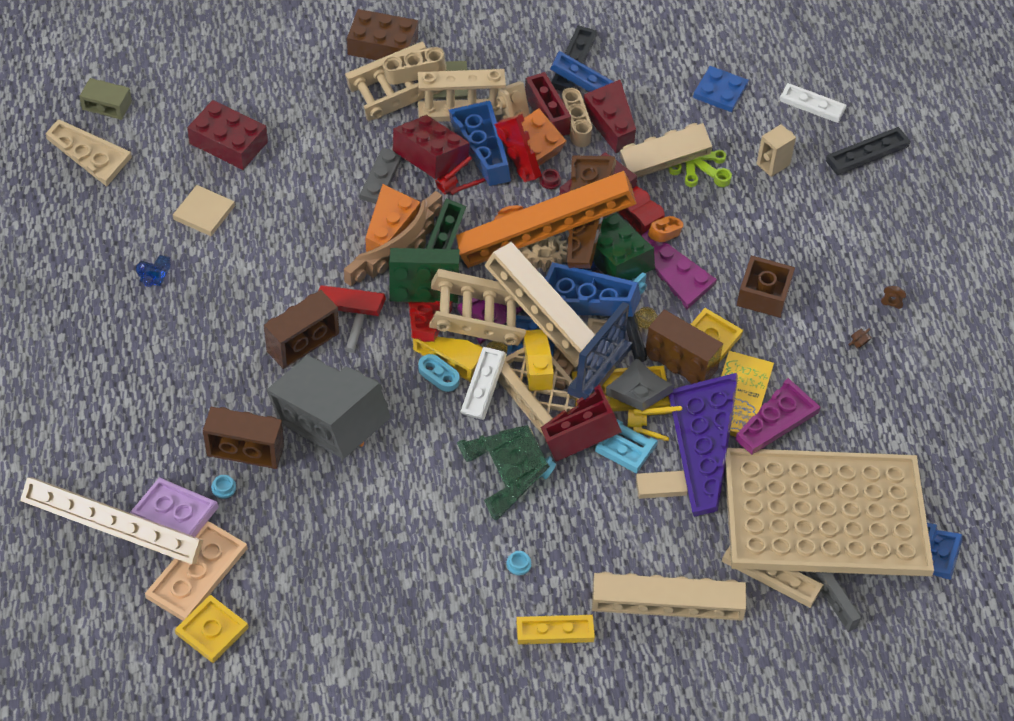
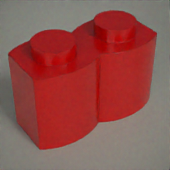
M636 186L632 188L636 205L617 212L642 236L650 229L654 221L664 218L665 213L659 204L650 200L647 191Z

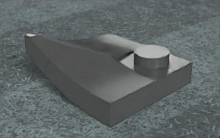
M635 359L619 378L606 387L607 396L641 411L673 392V384L654 374L639 359Z

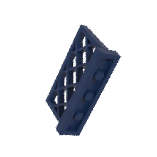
M622 302L580 352L577 377L568 386L567 394L579 399L583 397L585 400L595 392L594 388L599 384L602 386L631 351L632 342L625 340L629 304Z

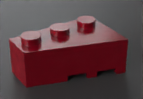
M621 80L584 94L583 101L590 121L615 153L620 152L626 145L635 143L636 127Z
M600 384L594 388L595 392L585 400L583 397L577 400V405L570 411H562L540 427L556 462L622 433Z

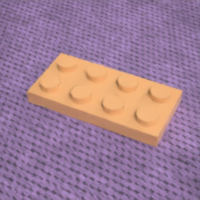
M209 521L195 536L203 540L197 563L189 564L174 558L145 593L146 599L182 621L213 592L248 549L245 542Z

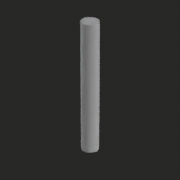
M356 313L345 349L346 352H355L365 314Z

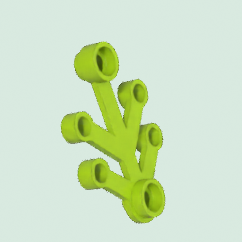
M723 150L711 151V154L685 162L687 174L685 176V185L688 187H695L698 183L695 166L711 176L714 183L719 187H726L731 182L732 174L728 169L719 168L716 170L704 161L713 160L718 164L724 163L726 153ZM678 164L669 167L668 172L671 175H679L682 165Z

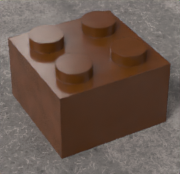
M751 255L739 290L736 306L781 318L795 267Z

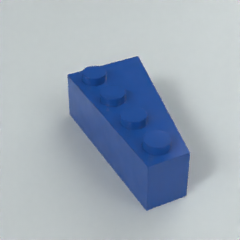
M491 100L450 109L449 115L452 128L457 135L470 142L469 155L489 186L510 182L509 165L503 143L497 135V129L494 126L497 122Z
M552 262L545 277V280L577 315L611 316L622 302L629 304L628 316L633 317L641 299L638 282L584 269L569 268L563 264Z

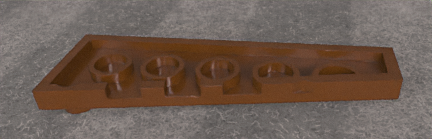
M572 155V186L570 191L613 175L616 166L615 156ZM603 217L568 230L567 264L569 268L591 269Z

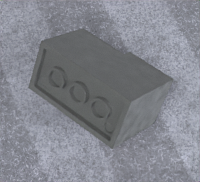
M309 355L304 357L266 389L277 418L282 420L283 426L342 459H345L358 446L362 447L364 441L391 418L388 403L382 393V386L376 379H370L359 370L355 371L347 366L339 371L337 368H331L320 359L316 360Z

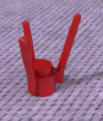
M470 156L451 172L435 180L438 189L443 194L449 192L453 196L458 191L486 181L485 178H481L456 187L458 179L455 174L472 159Z

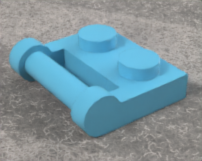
M617 419L622 431L619 434L644 447L642 448L619 435H615L599 442L596 445L595 452L637 474L646 459L656 448L658 440L652 437L649 439L624 426L623 422Z

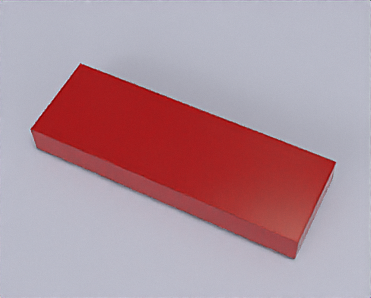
M321 285L319 288L338 307V311L379 316L386 300L384 293Z

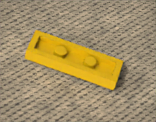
M593 615L517 617L516 619L518 644L594 642Z

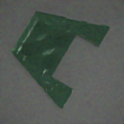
M528 425L499 431V434L487 437L482 435L478 439L470 441L464 439L457 442L466 462H470L489 452L505 484L504 489L484 500L494 520H498L550 467Z

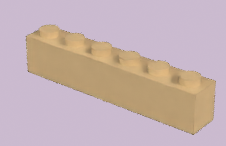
M512 242L494 251L484 266L575 368L578 367L580 352L595 334Z
M610 572L594 573L592 611L743 621L746 611V582H738L736 580L714 581L710 578L700 580L688 579L686 577L666 578L660 575L638 576L632 573L626 575L612 574Z

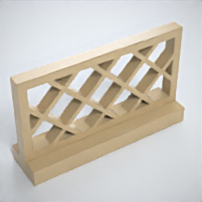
M523 347L505 358L498 381L543 435L540 427L553 419L550 416V409L568 412L574 408L568 406L569 399L579 398L567 394L568 392L554 390L556 380L566 381L568 386L573 380L553 357L552 365L555 374L553 375L552 390L529 391L528 385L522 382L523 376L527 377ZM513 361L523 362L522 370L512 369L508 364ZM536 394L550 395L549 403L538 401ZM553 396L567 398L565 406L552 404Z

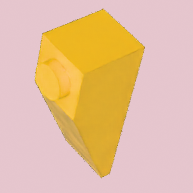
M541 329L526 330L523 343L529 391L552 390L554 373L548 337Z
M437 337L434 342H423L413 338V350L423 356L427 354L438 356L456 369L460 377L471 382L483 349L482 346L473 344L468 340Z

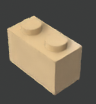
M781 124L762 136L756 164L770 177L790 165L796 140L794 134Z

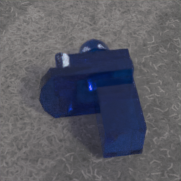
M159 255L154 264L140 260L136 265V272L141 277L139 281L143 282L146 287L153 285L161 286L171 266L170 257Z

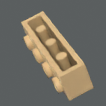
M692 123L683 130H671L662 137H650L644 140V143L626 145L620 150V158L622 164L636 174L638 178L711 154L712 144L704 123L698 125L697 123Z

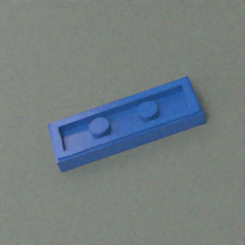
M561 51L557 53L550 67V70L589 92L614 82Z

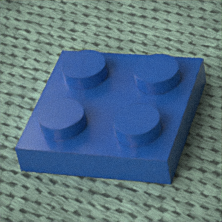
M709 66L696 88L693 98L732 112L746 89L749 80Z

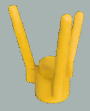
M682 406L645 409L643 411L628 409V427H632L638 433L669 441V437L643 429L642 426H647V415L671 414L674 411H681L683 408Z

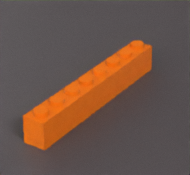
M625 171L457 234L459 254L469 268L488 261L494 251L510 242L517 249L636 205L631 183Z

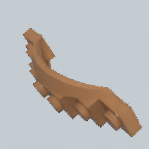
M435 191L427 199H424L421 202L416 218L398 236L371 251L359 254L353 262L344 268V282L349 286H353L356 282H361L366 274L374 278L379 273H384L389 266L390 248L423 249L426 245V234L433 230L434 217L439 215L442 208V195Z

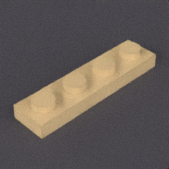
M730 546L722 558V562L731 566ZM737 569L809 608L812 607L823 587V584L798 571Z

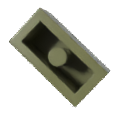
M89 78L79 96L82 110L120 120L123 119L132 103L130 88Z

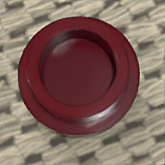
M555 169L543 171L542 176L539 178L541 186L546 189L558 188L561 184V176Z

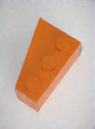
M382 184L365 237L366 252L387 243L403 232L416 218L421 202Z

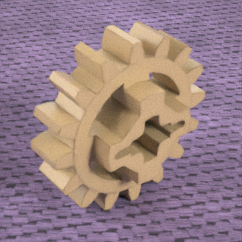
M560 235L557 237L551 236L522 247L519 250L536 269L542 268L543 272H546V268H550L552 262L558 264L567 262V241H561L562 236Z

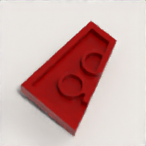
M523 114L500 120L494 126L497 129V135L507 149L508 156L513 160L517 168L518 175L524 182L535 180L542 175L535 152L529 148L527 142L530 139L528 131L524 132L522 122L525 121Z
M440 301L408 302L411 338L419 339L423 342H434L440 330L430 328L429 323L436 311L440 312ZM452 301L449 304V314L452 311Z

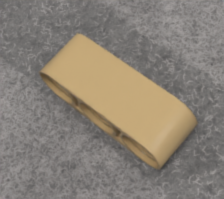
M431 47L387 57L383 62V68L387 82L396 85L418 80V72L446 71V62L443 50L438 47Z
M575 88L565 89L562 93V102L571 115L569 134L571 141L577 147H586L591 142L592 124L582 95Z

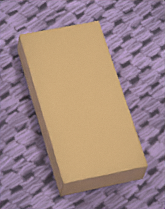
M684 471L636 474L639 499L687 496L688 490Z

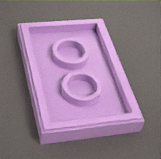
M158 478L130 513L195 537L219 506L214 500Z

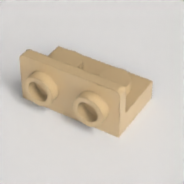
M519 81L507 85L506 88L497 89L498 97L496 100L502 111L501 120L523 114L525 118L530 114L523 82Z

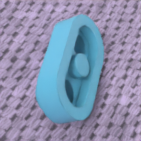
M427 354L420 358L418 370L421 376L442 391L450 392L457 389L460 376L456 369L433 354ZM428 367L434 368L433 370H427Z

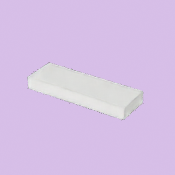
M787 83L779 99L783 103L839 123L847 106Z
M483 347L460 413L482 420L485 419L507 355L504 351Z

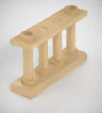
M423 41L345 73L351 92L360 90L367 103L363 106L367 121L378 119L425 98V91H419L418 83L414 84L413 81L404 83L406 88L394 92L385 78L383 62L387 57L426 49ZM379 82L387 96L375 101L367 86ZM435 90L433 91V95L438 94L443 90Z
M504 69L418 72L419 91H425V101H418L419 117L428 115L437 122L450 121V109L491 100L495 118L501 119L502 111L497 104L496 98L498 97L497 89L506 88ZM468 89V100H455V90ZM477 89H489V99H476ZM446 90V100L433 101V91Z
M442 269L437 270L431 281V289L441 292L440 312L436 311L429 323L430 328L493 340L507 345L518 346L526 334L525 329L516 328V307L519 308L520 305L498 281ZM450 293L463 296L462 316L449 314ZM472 298L485 301L484 321L472 318ZM494 303L507 306V326L494 323Z

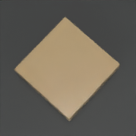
M196 185L174 212L173 220L212 236L235 207V201Z

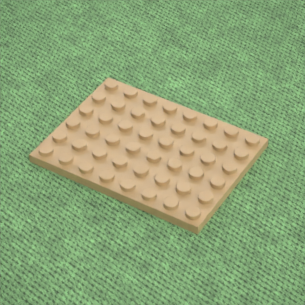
M727 448L725 478L732 569L907 576L933 575L934 567L917 455L761 449L751 455L746 449Z

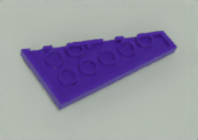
M737 373L674 388L673 392L669 394L671 407L682 406L683 408L681 411L672 412L694 517L718 511L738 382Z

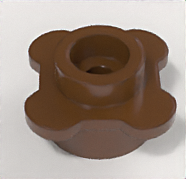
M898 286L885 287V295L881 299V303L898 309L902 308V301L906 297V292Z
M861 328L851 335L853 340L848 345L854 344L857 349L865 345L872 339L868 333L871 329L868 328L863 331Z

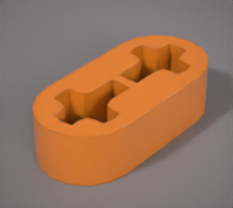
M667 216L651 224L648 236L654 241L666 242L678 237L684 224L676 217Z

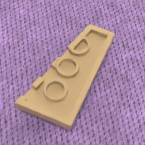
M59 119L46 132L47 140L106 187L132 158L130 151Z

